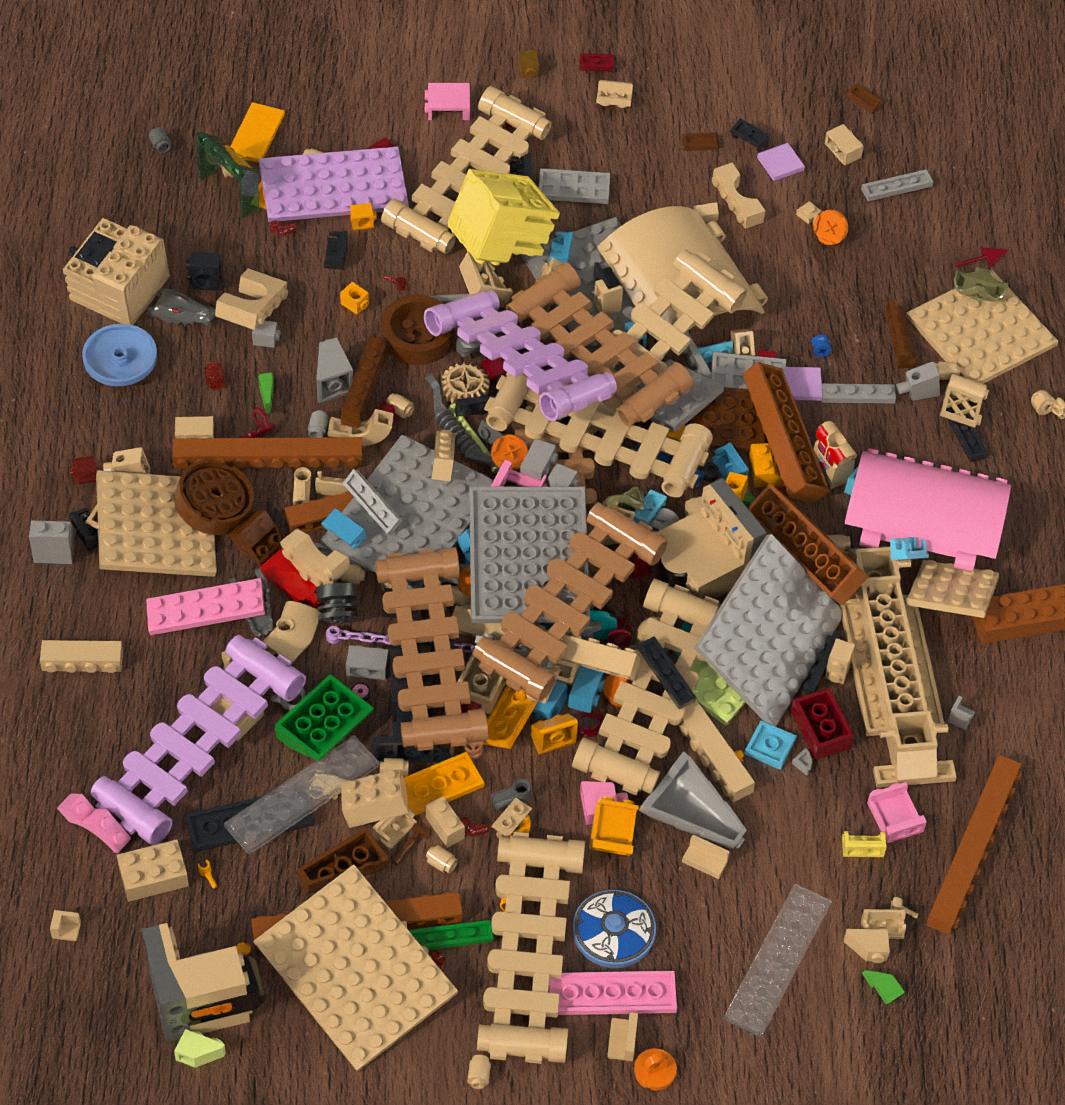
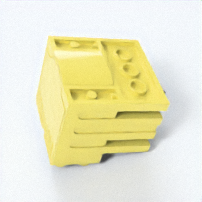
M469 169L449 217L448 227L466 247L476 262L484 264L485 261H490L494 265H499L500 263L509 262L512 253L515 255L542 256L544 249L540 243H548L550 232L553 231L555 226L551 218L558 219L560 212L528 176Z

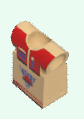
M827 421L821 424L816 431L818 440L815 442L814 452L828 488L832 489L848 481V477L854 471V459L857 457V454L836 425L831 421Z

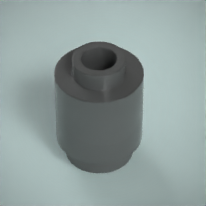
M153 128L148 135L153 147L159 153H166L171 148L170 139L163 128Z

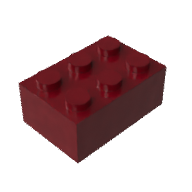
M830 688L793 699L791 713L815 760L852 748L854 735Z

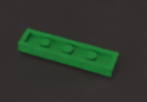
M491 920L408 930L421 946L427 947L428 950L491 943L494 939Z

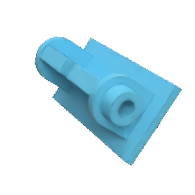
M723 341V343L705 347L699 346L698 350L705 363H710L713 359V352L733 354V341Z

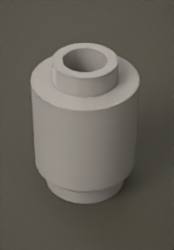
M318 410L312 413L307 429L308 435L311 438H322L326 434L330 420L326 412Z

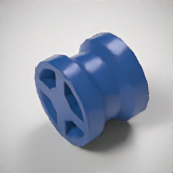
M817 335L811 340L815 356L825 357L832 352L828 336Z

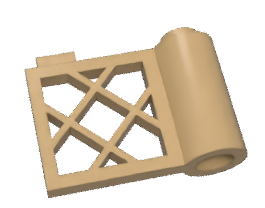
M951 373L946 386L940 416L974 428L976 425H980L982 415H979L982 400H986L989 392L986 389L987 385ZM949 395L957 396L959 400L953 401ZM967 401L975 402L977 405L971 407ZM962 403L966 409L960 410L957 405ZM952 407L955 413L946 411V408ZM970 413L973 420L966 418L964 414Z

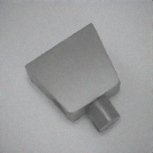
M934 361L907 371L906 381L896 384L898 393L908 392L913 401L940 396L939 374Z

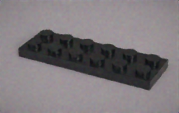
M305 787L185 814L194 852L314 826V819Z

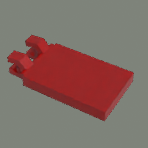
M283 548L259 567L268 581L296 602L303 603L305 601L307 605L315 609L321 606V603L317 601V594L314 593L316 586L311 581H305L300 576L299 571L292 562L283 555Z

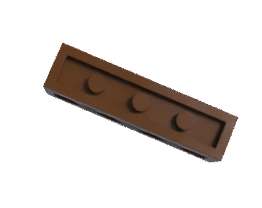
M888 298L886 317L897 368H915L916 359L905 308L896 307L894 298Z

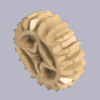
M463 362L461 366L456 363L455 368L450 366L449 371L445 370L441 378L440 387L446 401H451V404H455L457 399L487 396L490 391V381L484 369H480L478 365L473 367L472 363L466 365Z

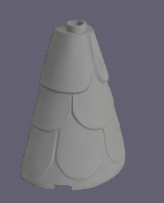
M685 752L680 755L664 779L639 808L641 813L655 820L731 850L734 847L738 849L745 840L742 836L747 831L728 803L724 802L712 783L707 780L692 758Z

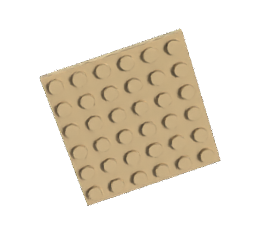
M993 271L992 277L999 282H1003ZM1009 287L1007 288L1006 295L997 302L974 300L953 289L906 314L907 319L946 362H956L957 366H960L959 376L982 384L1056 347L1058 344V340Z
M97 470L100 569L215 577L214 535L202 533L189 526L179 516L175 508L174 493L180 480L179 476Z

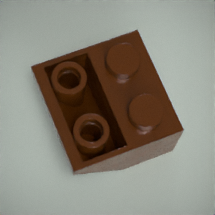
M265 510L253 511L228 534L238 550L257 564L263 563L281 546L280 542L284 539V536Z

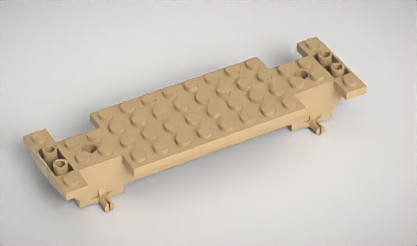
M887 546L855 548L844 551L869 576L856 590L857 599H848L844 605L839 603V607L842 611V623L846 642L855 644L851 667L866 736L880 735V738L886 737L892 765L874 766L873 773L876 788L890 787L895 783L901 784L904 782L907 785L956 781L953 760L937 761L938 744L936 733H948V725L944 724L919 608L907 605L909 595H902L900 587L899 568L911 567L910 559L891 560V547Z

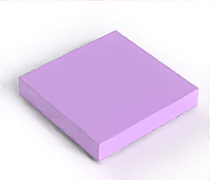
M788 143L763 151L757 155L758 160L773 181L804 171L805 168Z
M786 367L785 377L794 400L822 401L820 368Z

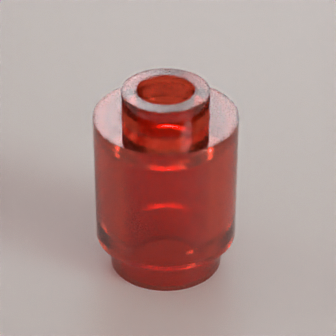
M215 361L210 362L204 367L206 384L212 390L221 389L225 382L223 366Z

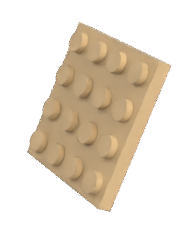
M923 560L908 596L907 605L981 618L985 617L999 579V572L974 568L973 572L953 568L954 564L952 563L944 564L933 560Z

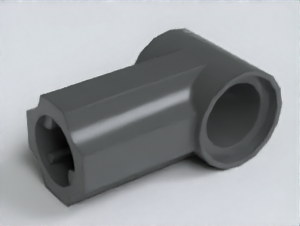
M521 778L517 779L512 786L491 794V800L495 809L501 811L507 808L515 798L526 804L531 799V785L528 780Z

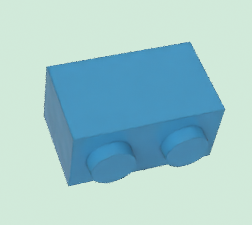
M580 666L569 694V708L591 713L593 706L597 707L600 698L598 693L603 692L605 681L602 680L603 672Z

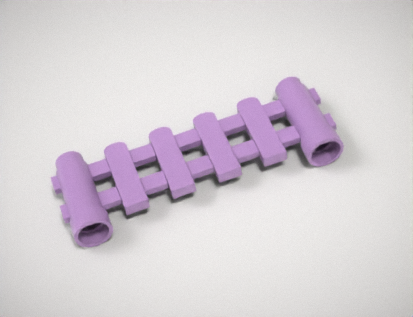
M492 290L481 291L450 303L438 304L427 308L424 312L425 325L432 335L439 336L458 327L457 336L468 344L479 340L482 343L480 352L490 360L499 357L505 359L503 369L512 376L527 375L529 377L527 378V387L538 395L541 394L539 406L544 417L549 421H556L566 417L573 411H578L596 402L609 399L616 392V381L610 373L606 372L590 377L587 376L588 365L581 360L566 361L563 358L564 348L556 343L544 345L540 342L541 332L537 328L529 326L521 329L517 326L518 316L516 313L509 310L498 312L499 299ZM504 332L507 335L498 338L494 334ZM523 348L529 350V352L520 354L517 351ZM546 365H550L551 367H553L552 369L547 371L541 369V367H544Z
M241 635L235 636L226 648V655L231 657L233 661L225 670L215 666L205 673L204 681L208 688L198 698L188 694L179 700L177 708L181 716L171 726L162 722L153 727L150 737L154 744L144 755L133 751L124 758L123 766L127 773L118 782L109 779L107 776H102L94 783L91 789V796L98 802L95 805L96 809H107L122 821L120 825L131 835L136 831L150 845L159 844L167 836L172 826V819L157 809L162 802L167 800L173 806L179 802L188 792L187 787L181 782L192 771L201 777L215 763L214 758L208 753L219 742L229 748L242 733L235 725L245 714L256 719L267 708L268 703L262 696L270 688L285 701H291L302 691L306 682V676L291 666V661L281 654L276 658L266 651L267 645L256 637L250 640L245 639ZM245 671L257 678L249 687H246L237 680ZM221 696L232 703L222 716L211 709ZM194 725L206 732L195 744L184 737ZM167 753L179 760L168 773L157 766ZM140 782L152 789L143 800L131 792Z

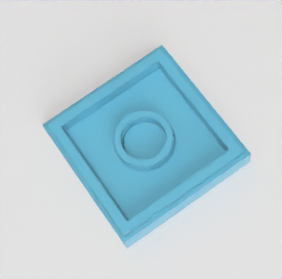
M760 721L744 754L781 770L797 736L764 721Z

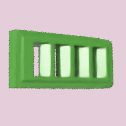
M273 373L259 374V389L265 413L270 414L274 387Z

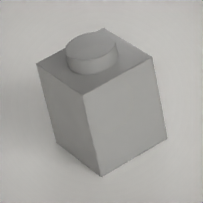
M264 321L262 325L260 324L252 331L253 345L274 348L276 341L280 339V330H278L277 322Z

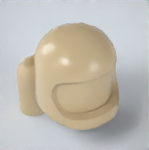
M1039 390L1033 394L1031 404L1039 415L1053 412L1060 419L1065 418V401L1062 398L1057 397L1055 400L1045 390Z

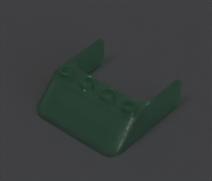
M204 132L197 133L198 178L203 180L216 172L217 162H219L239 181L240 216L244 219L259 210V174L257 170L252 168L244 158L237 155L233 148L227 146L222 138Z

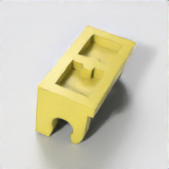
M844 831V834H842L843 857H884L886 851L885 832H880L879 836H851L848 834V831Z

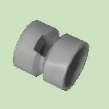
M661 508L649 523V526L652 527V532H658L679 521V517L673 511Z

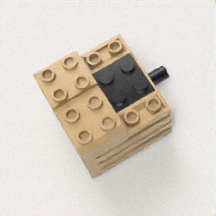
M104 218L101 219L80 248L74 246L69 248L68 255L72 258L63 268V273L67 275L65 277V281L68 284L67 290L71 292L69 294L70 300L121 324L133 325L139 316L143 314L156 297L158 290L161 289L170 277L162 238L133 225L126 229Z

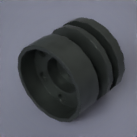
M331 583L316 587L317 601L326 603V605L318 607V612L322 613L318 615L319 622L342 624L359 619L358 612H355L358 609V605L349 603V601L357 599L356 584Z

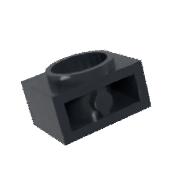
M191 252V257L186 262V269L188 270L187 280L191 283V289L220 291L222 281L220 254Z

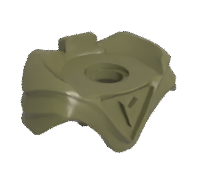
M976 267L975 272L963 273L957 270L954 276L955 289L962 295L979 301H1000L1006 295L1008 283L997 281L992 277V270Z
M634 486L622 495L609 496L601 504L611 508L613 505L629 511H633L634 507L639 511H643L645 509L644 498L648 493L644 489L639 488V486Z

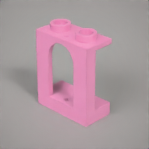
M504 460L490 486L504 487L507 480L523 487H548V484H546V475L543 476L541 481L511 470L512 462Z

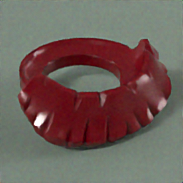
M591 711V713L579 712L575 716L578 721V733L584 738L597 735L605 718L602 716L603 714ZM583 717H591L595 720V725L585 727L579 723V720Z

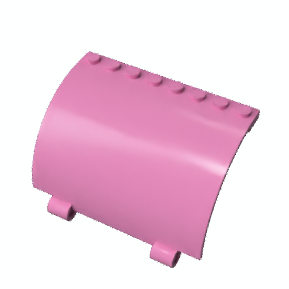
M870 448L862 452L845 519V524L863 528L859 546L879 548L880 540L890 542L891 538L916 537L917 547L920 548L921 539H925L927 551L956 557L953 568L973 572L976 555L996 559L1011 484H1007L1006 479L996 478V481L988 479V475L978 473L976 477L970 475V471L959 469L958 473L951 471L952 467L941 465V468L933 467L934 463L923 461L922 464L915 463L914 458L904 457V460L897 459L896 454L886 452L884 456L878 454V450Z

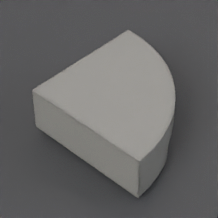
M807 748L792 760V764L806 776L812 768L811 753Z

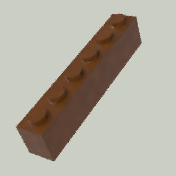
M369 337L341 408V425L354 428L360 427L387 357L388 339Z

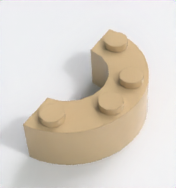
M299 529L294 530L280 542L285 558L292 562L305 581H311L316 587L335 583L349 571L350 563L347 556L336 550L330 555L325 556L317 549L310 536Z

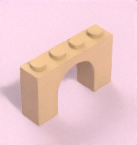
M248 268L240 276L239 292L258 298V300H246L224 293L217 300L215 316L255 330L260 324H263L264 320L272 314L275 308L279 307L281 301L287 298V282Z

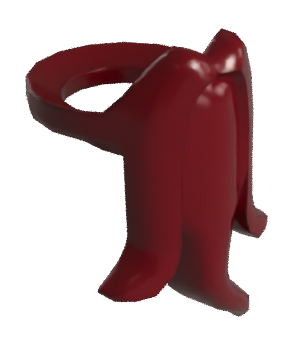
M256 407L253 410V417L259 429L240 438L258 437L273 430L275 425L268 421L265 412L260 407ZM256 412L262 417L263 425L259 423Z
M629 614L617 622V630L611 631L607 637L609 643L617 645L618 649L624 651L630 645L631 634L629 630L633 627V625H628L625 629H622V626L629 618Z

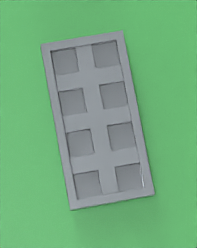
M540 168L539 189L548 200L608 204L610 173Z
M713 352L711 380L727 388L748 389L745 385L743 373L755 363L761 362L782 368L785 375L786 359Z

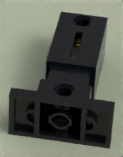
M430 642L416 643L418 654L431 652ZM391 645L393 736L379 735L373 737V764L384 762V758H404V761H409V763H440L454 757V747H451V743L433 745V749L418 751V748L415 746L403 747L401 723L411 722L413 717L412 711H402L398 705V693L402 689H408L406 678H397L393 673V659L397 656H403L401 645ZM432 675L422 676L423 687L432 686ZM432 708L427 709L428 717H432Z

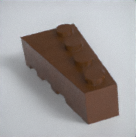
M364 828L299 867L296 879L305 892L311 894L320 891L352 865H355L363 876L388 869L389 858L369 830Z

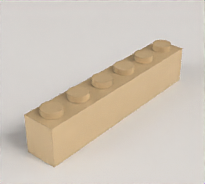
M696 700V702L684 707L683 719L678 724L680 732L684 737L688 738L693 751L698 752L702 764L709 768L714 781L719 782L724 795L729 797L732 802H735L753 793L754 780Z

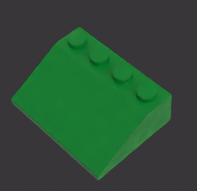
M330 674L275 724L276 738L290 749L320 761L374 711V708Z

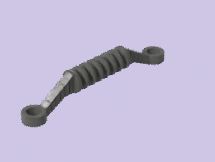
M431 373L425 376L424 379L432 388L434 394L435 422L443 430L455 433V445L464 454L465 459L496 467L500 470L492 460V457L483 454L480 446L476 444V441L472 439L468 431L464 429L450 409L444 406L441 387Z

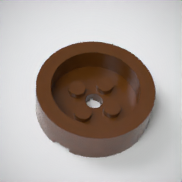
M408 295L392 302L385 309L381 318V338L388 339L387 353L398 358L400 362L410 365H426L440 360L442 355L449 351L453 345L454 328L450 332L439 336L432 335L425 325L424 312L427 308L444 303L426 295ZM416 331H418L422 335L414 336L413 334L416 333Z
M201 460L188 466L181 475L174 493L175 508L183 521L195 530L210 535H225L233 531L247 518L254 501L253 488L248 478L236 467L232 466L231 468L221 464L222 461ZM211 491L219 492L220 496L211 493Z

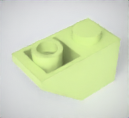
M185 1029L174 1051L177 1061L195 1068L220 1059L226 1054L225 1044L217 1038L210 1039L196 1030L189 1031Z

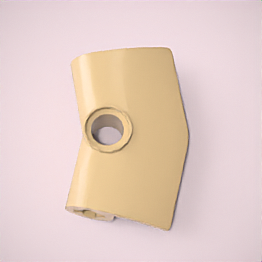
M287 601L281 618L277 621L276 628L262 641L267 645L266 651L273 656L275 653L281 654L293 663L311 644L319 623L318 615L321 613L317 609L305 604Z

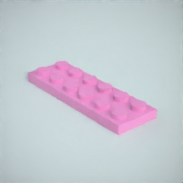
M261 578L147 599L148 632L150 635L265 615Z
M674 971L561 973V979L549 978V993L559 994L558 1015L677 1012Z

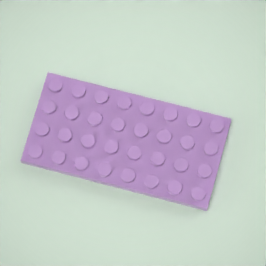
M398 147L259 158L268 222L350 215V205L371 203L372 210L375 209L376 212H383L387 204L394 198L409 206Z

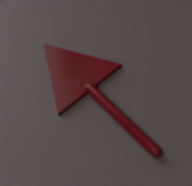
M979 247L983 256L956 263L955 267L986 259L990 267H992L1009 250Z

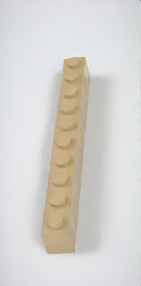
M464 604L462 607L455 606L452 617L456 616L459 634L476 638L477 635H484L485 632L494 635L495 640L498 641L505 635L501 630V623H471V606ZM534 624L546 633L549 631L545 629V626H542L540 624ZM573 633L570 636L565 635L561 642L567 645V651L560 660L625 679L635 680L641 657L636 654L637 651L625 648V651L620 650L617 645L607 643L605 646L600 644V641L589 638L588 641L583 640L581 636L578 637ZM519 642L515 647L520 648V645H525Z

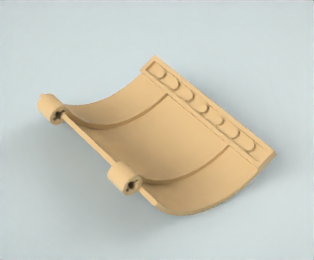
M671 206L649 211L619 227L597 246L635 307L639 304H644L649 308L658 299L655 295L656 283L663 278L673 282L678 277L680 272L673 267V263L677 256L684 249H687L692 254L703 253L711 259L710 265L720 272L725 269L734 276L733 281H737L748 289L745 300L737 310H753L761 314L765 312L761 306L767 302L768 297L759 284L748 285L721 244L725 239V234L718 223L711 221L706 224L700 214L694 209ZM693 283L685 290L695 300L703 292ZM716 300L708 308L714 313V316L728 312L719 306V302ZM669 307L661 317L673 325L681 317V314L672 307Z

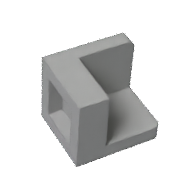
M958 696L951 709L948 722L966 730L975 711L962 706L963 697Z

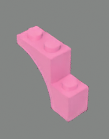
M70 794L57 808L69 823L80 825L91 831L105 842L114 853H119L131 839L107 809H95L83 794Z

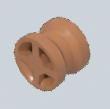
M466 741L467 745H463V753L467 752L472 760L481 757L483 741Z

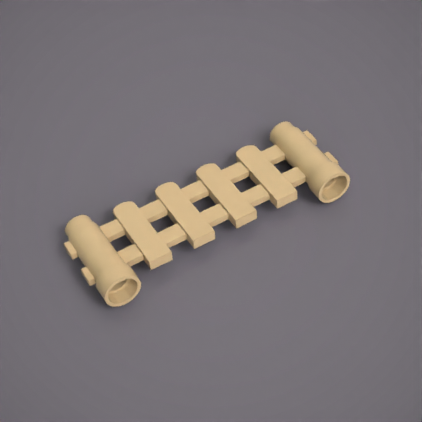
M489 86L479 101L478 110L491 116V118L486 120L479 116L470 127V133L475 135L471 142L468 143L460 138L451 149V156L456 158L454 162L448 165L441 161L432 171L431 178L435 179L436 183L431 188L421 184L413 193L412 201L417 203L413 210L407 204L394 198L384 209L381 222L396 230V233L405 238L410 236L421 242L420 246L430 252L435 250L448 254L456 242V235L450 233V228L448 227V220L455 202L443 195L449 188L458 193L460 192L466 174L463 172L469 165L477 170L509 174L510 166L507 164L508 160L512 156H517L520 159V157L528 153L529 144L525 141L528 136H535L540 140L547 136L552 122L544 118V112L535 107L532 110L521 104L520 99L512 95L508 97L501 90ZM505 122L517 128L513 134L501 128ZM487 143L499 148L494 156L482 150ZM432 211L442 218L436 223L428 219L426 215Z
M684 249L673 263V267L680 272L678 277L673 282L666 278L659 280L655 285V295L658 299L649 308L644 304H639L631 312V320L635 324L629 329L627 334L636 341L637 346L632 352L637 357L648 352L659 363V369L654 372L658 376H661L667 369V364L661 361L670 350L679 356L690 344L691 339L685 333L691 326L695 324L700 329H703L711 321L714 313L708 308L715 300L719 302V306L729 313H733L740 307L748 294V289L737 281H733V275L725 269L721 272L709 264L711 259L701 252L692 254L687 249ZM691 283L703 291L696 300L685 292ZM669 307H672L681 314V317L673 325L661 317ZM621 330L612 332L615 337L622 333ZM646 333H649L658 340L650 351L638 344L639 340ZM616 361L607 368L615 374L617 371L614 368L620 361ZM642 381L638 382L637 384H635L634 386H632L630 389H631L634 393H636L637 391L640 390V388L637 387V386H638ZM618 398L612 401H601L598 412L614 417L616 408L623 402ZM590 425V427H593L594 434L600 431L601 435L604 436L605 429Z
M507 372L506 377L501 376L496 385V389H499L498 394L495 398L490 397L485 405L484 410L488 411L486 422L494 430L504 431L512 421L525 425L524 433L529 438L541 439L544 433L560 438L559 446L566 452L574 453L578 450L579 446L596 452L594 460L600 465L611 466L614 459L631 465L630 474L635 478L646 479L649 473L661 476L664 479L661 486L662 490L671 497L682 496L684 490L688 487L693 489L698 479V475L694 473L698 465L704 466L709 455L707 450L713 440L710 430L696 423L686 426L680 442L667 438L670 428L654 422L651 423L649 430L635 425L628 427L621 421L617 411L614 417L598 412L600 402L569 413L568 416L571 419L568 425L549 421L544 417L539 406L541 394L538 395L527 387V378L529 377L525 374L514 377ZM524 399L537 404L533 412L519 408ZM591 424L606 430L602 439L586 433ZM625 437L642 443L638 452L621 446ZM660 451L674 455L670 464L657 460Z
M654 578L647 592L643 607L657 613L659 611L663 612L660 621L652 618L648 619L641 638L647 640L655 636L663 649L666 647L681 653L675 667L693 692L698 682V675L690 669L695 659L705 661L694 647L720 608L718 605L719 601L705 596V599L689 594V589L679 585H675L673 588L668 583ZM677 618L693 624L690 633L674 627ZM635 649L637 651L636 654L641 657L635 680L632 682V685L623 681L620 682L613 702L621 704V710L617 717L607 713L599 730L600 735L608 737L605 746H599V743L583 737L575 754L572 768L585 773L591 772V778L604 783L608 779L623 785L622 790L637 795L638 791L641 792V790L649 794L654 791L660 771L650 768L653 756L663 758L667 755L670 748V739L664 736L663 732L667 723L678 725L682 721L684 708L679 710L666 690L662 697L646 691L651 679L660 681L639 650ZM637 711L653 717L648 729L632 723ZM622 744L639 750L635 759L619 754Z
M514 832L511 838L499 837L497 862H508L510 871L509 875H500L496 880V895L500 898L507 897L505 912H496L492 917L491 923L492 932L495 935L503 936L501 950H491L487 960L488 970L492 973H499L497 988H487L483 996L484 1008L487 1011L495 1012L493 1024H479L477 1050L488 1051L490 1059L506 1060V1055L526 1057L525 1062L541 1064L542 1059H548V1062L565 1063L568 1029L556 1027L545 1029V1018H557L559 994L548 993L549 978L561 979L563 956L552 955L553 941L565 940L566 918L555 917L556 903L568 904L570 881L559 880V870L582 874L585 841L571 839L569 841H562L563 836L547 835V839L529 838V833ZM526 866L544 868L543 878L525 877ZM522 900L541 902L540 915L521 914ZM518 937L537 939L536 953L517 951ZM514 976L533 977L532 991L514 990ZM511 1013L530 1015L529 1027L510 1025Z

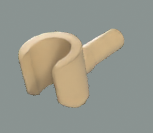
M894 897L893 901H891V910H905L906 914L915 918L918 917V913L903 906V899Z

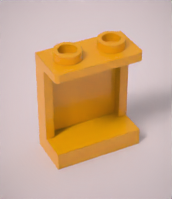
M602 796V799H598L595 805L589 849L625 856L632 855L634 847L632 846L636 812L639 810V805H634V801L630 800L616 802L613 797Z

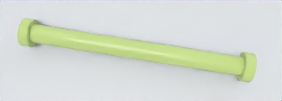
M456 403L450 405L448 409L459 420L464 429L468 431V434L472 436L476 444L480 446L483 454L491 456L464 416L456 417L454 412ZM491 467L493 474L498 473L499 470L496 467Z

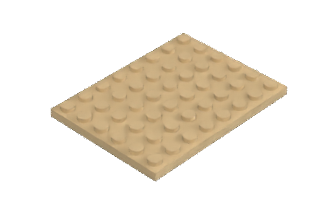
M352 865L254 940L257 948L357 1072L458 994V990L355 865Z

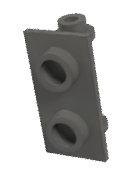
M483 419L477 431V435L491 446H493L497 438L506 435L492 429Z

